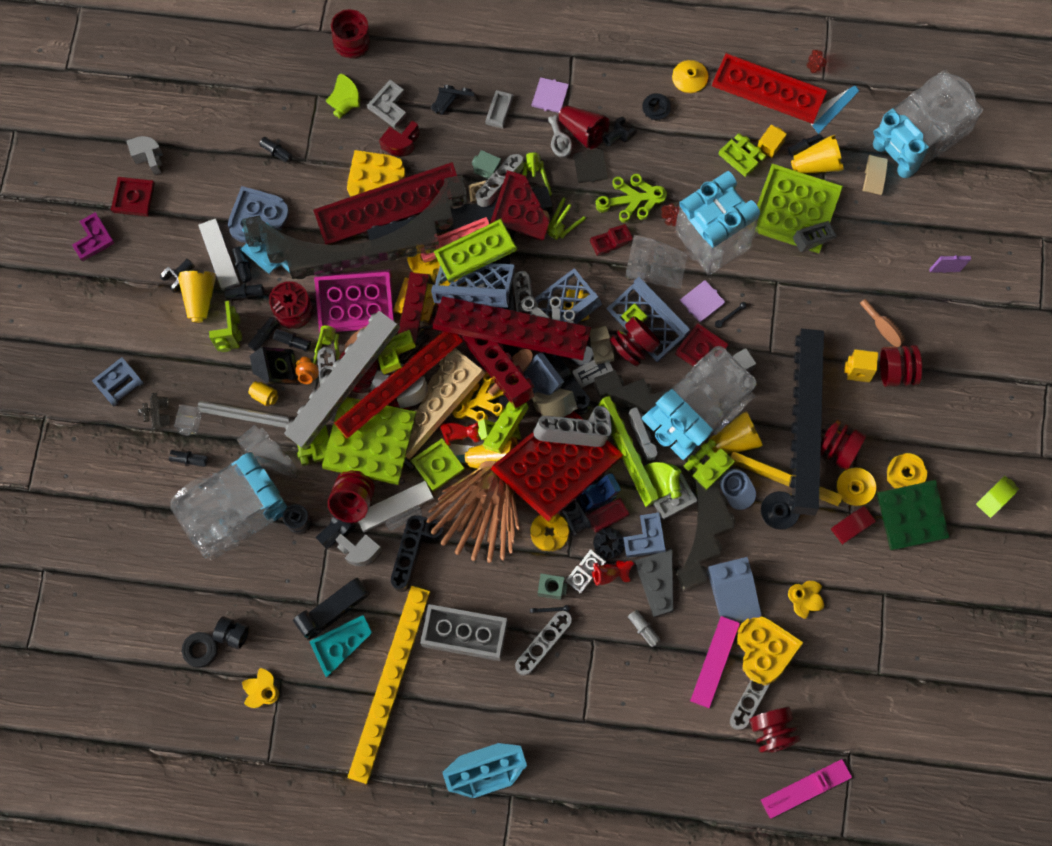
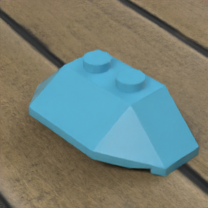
M497 743L459 756L442 773L449 792L475 798L513 785L527 764L521 746Z

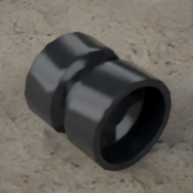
M289 505L283 512V522L294 534H304L311 528V516L302 505Z
M222 616L215 626L212 638L222 644L228 642V646L240 650L247 639L249 626L240 622L235 624L233 619Z

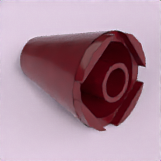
M569 105L561 108L559 111V121L586 148L595 149L603 142L602 136L604 132L608 133L610 126L609 118L605 115Z

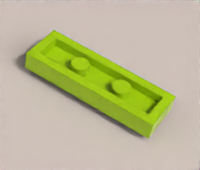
M510 401L508 402L482 444L485 449L502 453L505 445L528 410L527 403L515 409Z

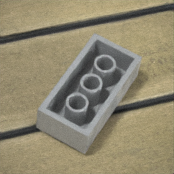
M428 604L420 644L425 648L501 661L508 621L507 618Z

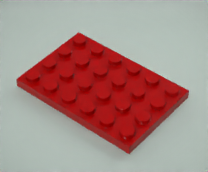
M575 411L563 417L584 420ZM531 433L493 464L491 470L549 522L617 463L623 454L609 441H606L602 447L540 441L536 439L534 433Z

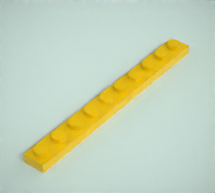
M414 586L410 588L347 777L349 779L368 784L431 593L428 590Z

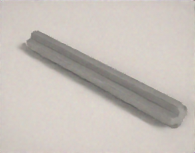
M200 401L197 410L203 413L284 428L290 422V418L286 416Z

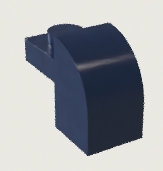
M611 473L602 478L597 484L589 486L577 497V500L584 513L614 500L617 497L616 494L621 489Z

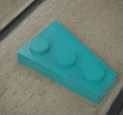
M364 615L309 641L325 677H328L372 634Z

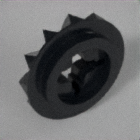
M650 94L642 103V111L652 121L654 119L660 121L662 118H666L671 111V103L663 94ZM659 102L660 109L654 112V107Z
M612 527L603 528L597 532L593 540L596 553L606 559L619 556L625 545L622 534ZM606 536L610 540H616L612 543V550L608 545H603L606 542Z

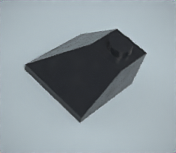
M261 347L249 356L253 374L266 383L300 384L296 375L297 366L293 349Z

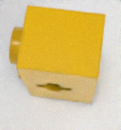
M854 350L852 356L849 355L848 362L845 363L844 373H847V380L870 383L877 371L878 352Z

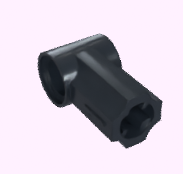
M333 517L330 524L315 538L328 550L337 542L336 538L340 534L344 537L354 530L356 524L354 522H343Z

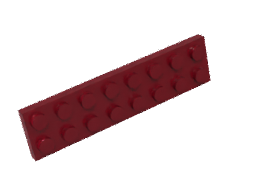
M450 162L313 209L325 245L365 232L375 225L382 226L464 197L454 164Z
M444 296L441 299L433 322V329L578 360L584 359L591 332V327Z

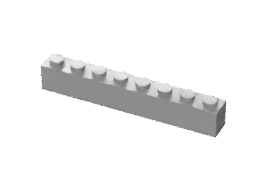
M378 311L377 314L374 313L370 317L367 327L359 331L356 341L346 348V354L333 365L334 369L332 372L324 376L321 381L322 385L318 390H314L311 393L308 403L300 407L297 412L298 416L294 421L291 420L286 425L284 434L301 448L307 449L401 328L381 311Z

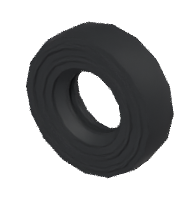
M196 632L185 639L181 652L187 664L195 668H203L209 666L215 660L218 646L211 635L205 632ZM202 642L207 646V652L203 657H195L192 650L196 643Z

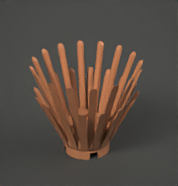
M495 461L481 463L477 470L443 490L442 492L446 493L438 498L440 502L429 510V513L440 507L428 518L427 523L433 521L467 490L432 529L431 534H435L445 522H450L460 509L467 504L441 541V545L447 544L456 529L458 532H461L471 517L455 550V554L459 555L474 527L471 537L472 539L477 538L471 556L472 561L477 559L490 515L491 519L487 534V542L490 543L487 556L488 563L492 562L498 522L501 520V560L505 558L506 522L510 554H512V543L514 544L515 536L514 518L516 528L519 530L514 490L491 470L492 465L496 463Z

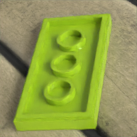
M499 219L433 252L448 282L451 283L517 251V248L504 223Z

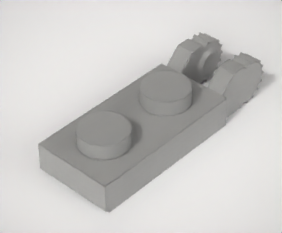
M636 407L630 410L628 419L644 459L652 462L657 456V448L654 444L650 443V432L645 429L643 424L645 422L641 419L643 414L639 413Z

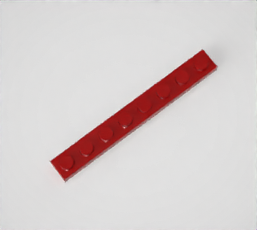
M443 331L408 360L402 368L395 371L334 422V424L345 438H349L462 343V339L458 334Z

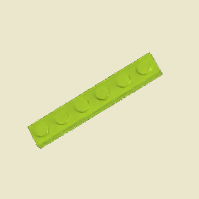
M610 396L605 397L597 406H603L608 409L611 420V436L614 443L623 454L622 459L645 507L651 506L659 499L657 490L649 479L648 471L644 469L641 463V457L633 446L632 438L627 434L624 421L619 417L615 403L612 402Z

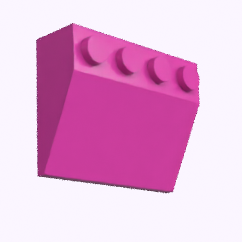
M391 269L317 274L314 277L319 333L321 326L334 327L335 332L359 330L367 326L370 317L374 313L377 314L378 311H381L394 321Z

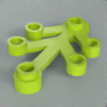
M633 174L630 182L633 186L640 187L646 193L637 192L626 185L621 177H615L613 179V187L623 191L627 196L615 198L600 196L596 200V209L604 213L610 209V206L630 203L625 210L619 213V220L622 223H626L630 220L631 214L640 202L648 200L646 205L637 211V217L640 220H645L655 204L665 201L667 192L661 186H650L642 180L639 174ZM637 178L639 181L634 182L633 179ZM620 181L621 184L616 185L615 182ZM659 192L661 195L656 196L654 193ZM606 201V204L602 205L600 202ZM643 211L646 215L642 216L639 213ZM626 214L628 217L624 219L621 216Z

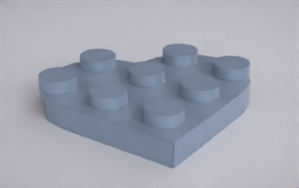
M241 186L228 221L230 233L236 240L247 243L250 237L242 231L246 225L256 232L267 222L276 231H280L288 220L289 209L283 199L276 195Z

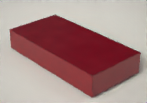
M618 498L586 516L596 534L603 528H607L630 516V513L622 499Z

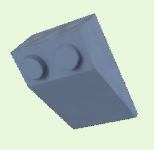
M747 557L708 567L707 573L720 617L722 616L741 624L747 618H759L761 616L754 579Z

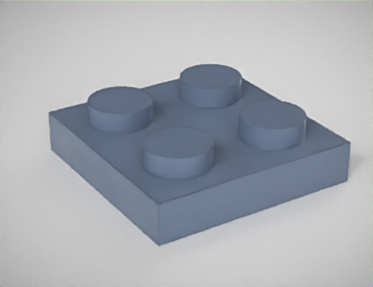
M542 352L534 357L530 365L523 372L524 378H529L535 387L533 388L534 394L539 392L551 395L564 383Z

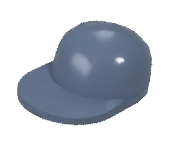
M731 468L720 477V489L733 508L743 510L753 504L756 498V491L744 471L738 468Z

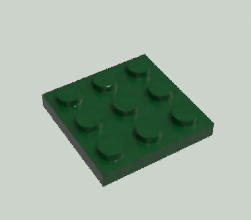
M936 480L877 492L890 550L949 538Z

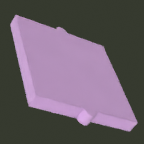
M540 78L532 107L559 113L569 84L557 82L555 79Z
M705 280L680 299V302L688 309V313L692 314L699 323L725 304V301L717 294V290L713 289Z

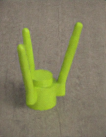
M535 152L528 153L522 175L526 176L527 170L532 172V177H536V171L540 168L545 186H547L551 196L552 193L545 173L544 162L540 161V154Z
M562 198L546 231L549 236L556 240L559 237L563 239L567 233L586 219L583 216L564 230L565 226L561 222L570 210L571 204L566 207L559 219H556L563 207L565 198Z
M321 326L312 363L316 364L318 360L317 355L322 344L330 345L332 341H334L336 361L340 358L339 334H335L336 330L334 327Z

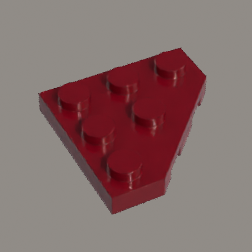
M507 170L490 224L501 219L507 230L544 241L549 221L526 176Z

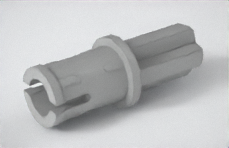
M637 609L628 615L627 618L637 628V633H641L651 647L656 646L660 642V638L650 627V622L647 623Z

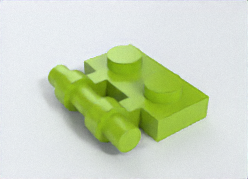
M738 133L735 136L738 143L731 139L719 151V155L746 177L758 166V161L755 158L763 161L766 155L759 146H754L747 136ZM745 147V148L748 149L751 153L748 154V153H747L744 149H742V148Z
M326 425L310 444V449L301 448L297 444L299 451L297 455L298 459L301 460L302 466L309 465L308 457L313 456L315 463L324 460L329 442Z
M712 439L707 443H703L700 446V450L695 455H691L688 458V462L683 465L688 471L693 467L698 470L693 474V477L706 490L735 463L721 448L716 453L712 450L716 445V442ZM707 455L710 459L702 465L700 460Z

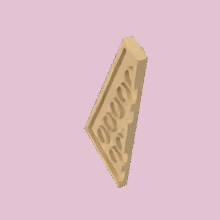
M456 348L447 354L445 359H441L437 374L432 376L428 384L426 397L421 401L418 410H414L416 417L406 457L409 460L486 374Z

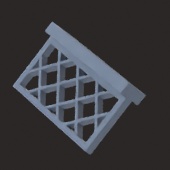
M490 263L455 282H451L449 286H440L443 282L447 281L440 266L436 283L432 286L431 290L434 303H440L444 296L492 307L508 308V297L515 265ZM484 269L491 271L485 276L480 273ZM503 270L509 271V273L504 277H501L498 274ZM477 274L480 279L472 283L469 279ZM493 276L499 279L492 284L488 281ZM465 281L469 284L467 287H458V285ZM483 282L487 285L486 288H477ZM502 283L505 286V289H495V287Z
M575 268L534 298L537 302V307L540 301L548 300L547 309H539L546 312V315L549 317V313H552L550 300L553 297V292L556 289H563L562 297H559L562 302L560 321L566 322L564 319V312L566 310H563L564 301L574 302L573 308L570 309L575 313L574 324L580 322L602 305L597 294L593 292ZM575 275L578 279L577 286L568 285V280ZM567 289L576 290L575 298L565 297ZM579 290H586L590 293L584 299L578 298ZM570 312L566 314L568 319L573 317V314Z
M638 277L633 281L634 284L606 309L626 329V321L621 319L622 314H616L613 311L617 305H625V312L628 310V305H633L634 303L640 309L641 305H649L652 308L651 315H647L648 318H651V328L649 329L652 332L664 331V341H660L663 344V352L658 356L648 352L658 363L684 338L686 339L691 331L651 288ZM633 290L639 294V302L628 301V295ZM654 318H662L664 320V328H653ZM666 331L675 332L679 337L675 341H666Z

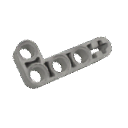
M597 406L588 420L542 416L538 420L533 433L536 439L540 441L602 447L611 434L610 413L607 408Z

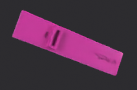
M722 616L720 617L691 697V702L710 708L740 623Z
M841 759L761 799V802L771 819L852 777L844 761Z

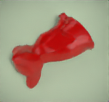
M458 423L440 425L448 446L454 440H464L467 437H470L476 443L480 441L478 423L471 424L468 427Z
M618 560L616 565H599L594 563L592 577L596 586L611 583L618 576L621 577L622 581L630 582L629 573L634 562L632 560L627 562Z

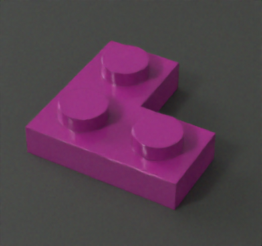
M95 212L79 221L88 236L72 244L83 262L113 245L114 242Z

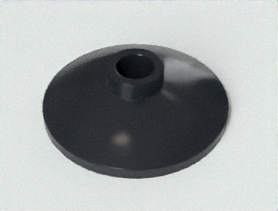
M776 491L770 493L761 504L762 519L773 529H788L799 518L800 514L791 513L792 506H789L790 494L787 492ZM777 509L782 510L783 514H782V515H778V514L776 513V510H777Z

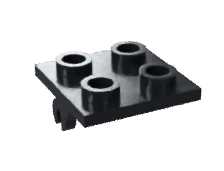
M444 85V88H438L439 93L436 102L431 105V109L435 114L439 112L443 115L455 98L478 101L479 98L475 92H472V89L462 88V90H457L454 86Z

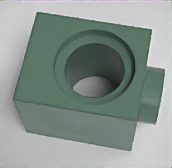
M481 150L479 155H476L472 161L474 173L489 179L501 166V159Z
M547 574L540 575L537 592L539 597L561 600L562 595H566L567 583H564V577ZM550 583H556L559 586L554 592L549 591L547 587Z

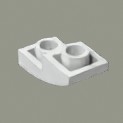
M591 549L565 581L582 593L593 580V564L605 565L607 561Z

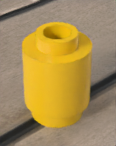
M255 381L249 388L248 393L251 397L267 407L274 405L278 399L277 390L263 382Z

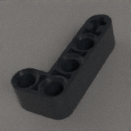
M418 515L408 518L390 580L391 585L396 591L405 592L408 590L423 539L439 541L443 538V526L438 534L430 533L431 528L435 527L439 521L433 520L427 523L428 518ZM415 522L421 523V527L417 530L411 528ZM413 540L416 542L413 548L406 547L408 541ZM404 559L411 561L408 567L401 566V562ZM402 576L404 583H401L400 586H398L396 581H400Z
M358 577L354 578L310 612L305 610L293 619V623L307 640H311L366 599L370 593Z

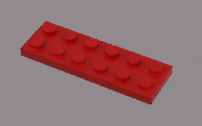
M725 53L712 82V87L811 124L814 123L827 90Z

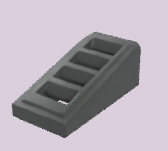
M829 221L798 230L793 236V240L799 251L804 252L835 239L837 235Z

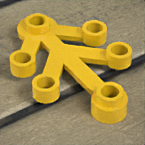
M487 372L483 376L484 383L476 398L471 400L474 391L479 388V383L474 386L452 411L456 418L464 419L470 417L477 422L483 419L488 420V415L485 412L472 410L477 406L493 412L496 416L501 415L505 408L500 403L493 404L488 401L504 394L501 390L494 397L487 393L491 384L494 383L492 378L487 380L490 376Z

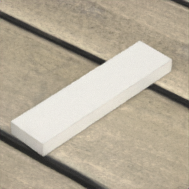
M213 219L199 224L222 291L225 288L240 285L217 220Z
M423 481L369 507L366 516L358 522L362 531L366 532L434 498L426 482Z

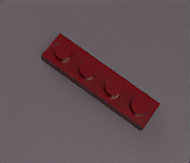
M410 272L399 325L401 328L398 334L410 330L416 346L429 274Z

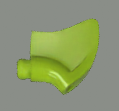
M339 74L334 91L326 102L336 109L333 112L334 116H338L340 119L352 108L360 107V96L354 83L347 76Z
M655 462L643 466L648 471L649 479L657 490L658 498L670 494L672 499H678V497L682 496L679 484L681 470L678 467L665 462Z

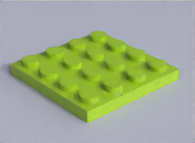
M772 164L757 204L760 210L759 218L750 224L748 230L797 246L793 236L798 230L826 221L830 223L842 186ZM823 244L810 249V251L820 253Z
M347 397L337 409L334 422L361 400ZM386 406L349 438H345L337 426L333 424L322 469L340 473L356 470L373 480L399 485L416 412Z

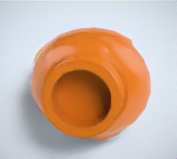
M306 356L301 357L296 362V375L302 384H311L313 380L318 378V365L312 363L310 358Z

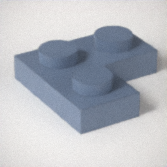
M659 512L640 515L643 534L623 537L627 558L666 552Z

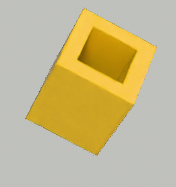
M771 124L760 138L758 146L764 154L773 158L785 142L787 134L781 128Z

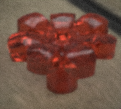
M814 49L811 52L812 55L808 58L810 62L806 64L811 73L820 71L821 66L825 67L827 61L822 58L823 52Z
M674 204L662 207L663 213H661L663 219H666L665 224L669 226L672 223L673 226H678L679 222L683 220V217L679 215L681 209L675 207Z

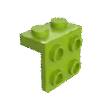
M225 301L228 328L209 331L210 340L217 351L229 352L231 349L240 348L239 341H242L241 330H238L240 316L239 313H236V308L231 305L230 301Z

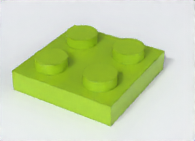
M440 439L411 460L433 492L465 470L443 439Z

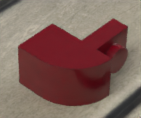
M411 121L402 134L389 127L379 139L381 149L396 157H403L412 153L415 150L413 142L417 140L420 134L418 124Z

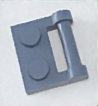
M122 357L92 380L113 407L135 387H140L144 384ZM131 376L133 379L113 396L110 394L111 391Z

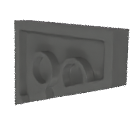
M672 549L636 560L635 565L653 617L672 612Z

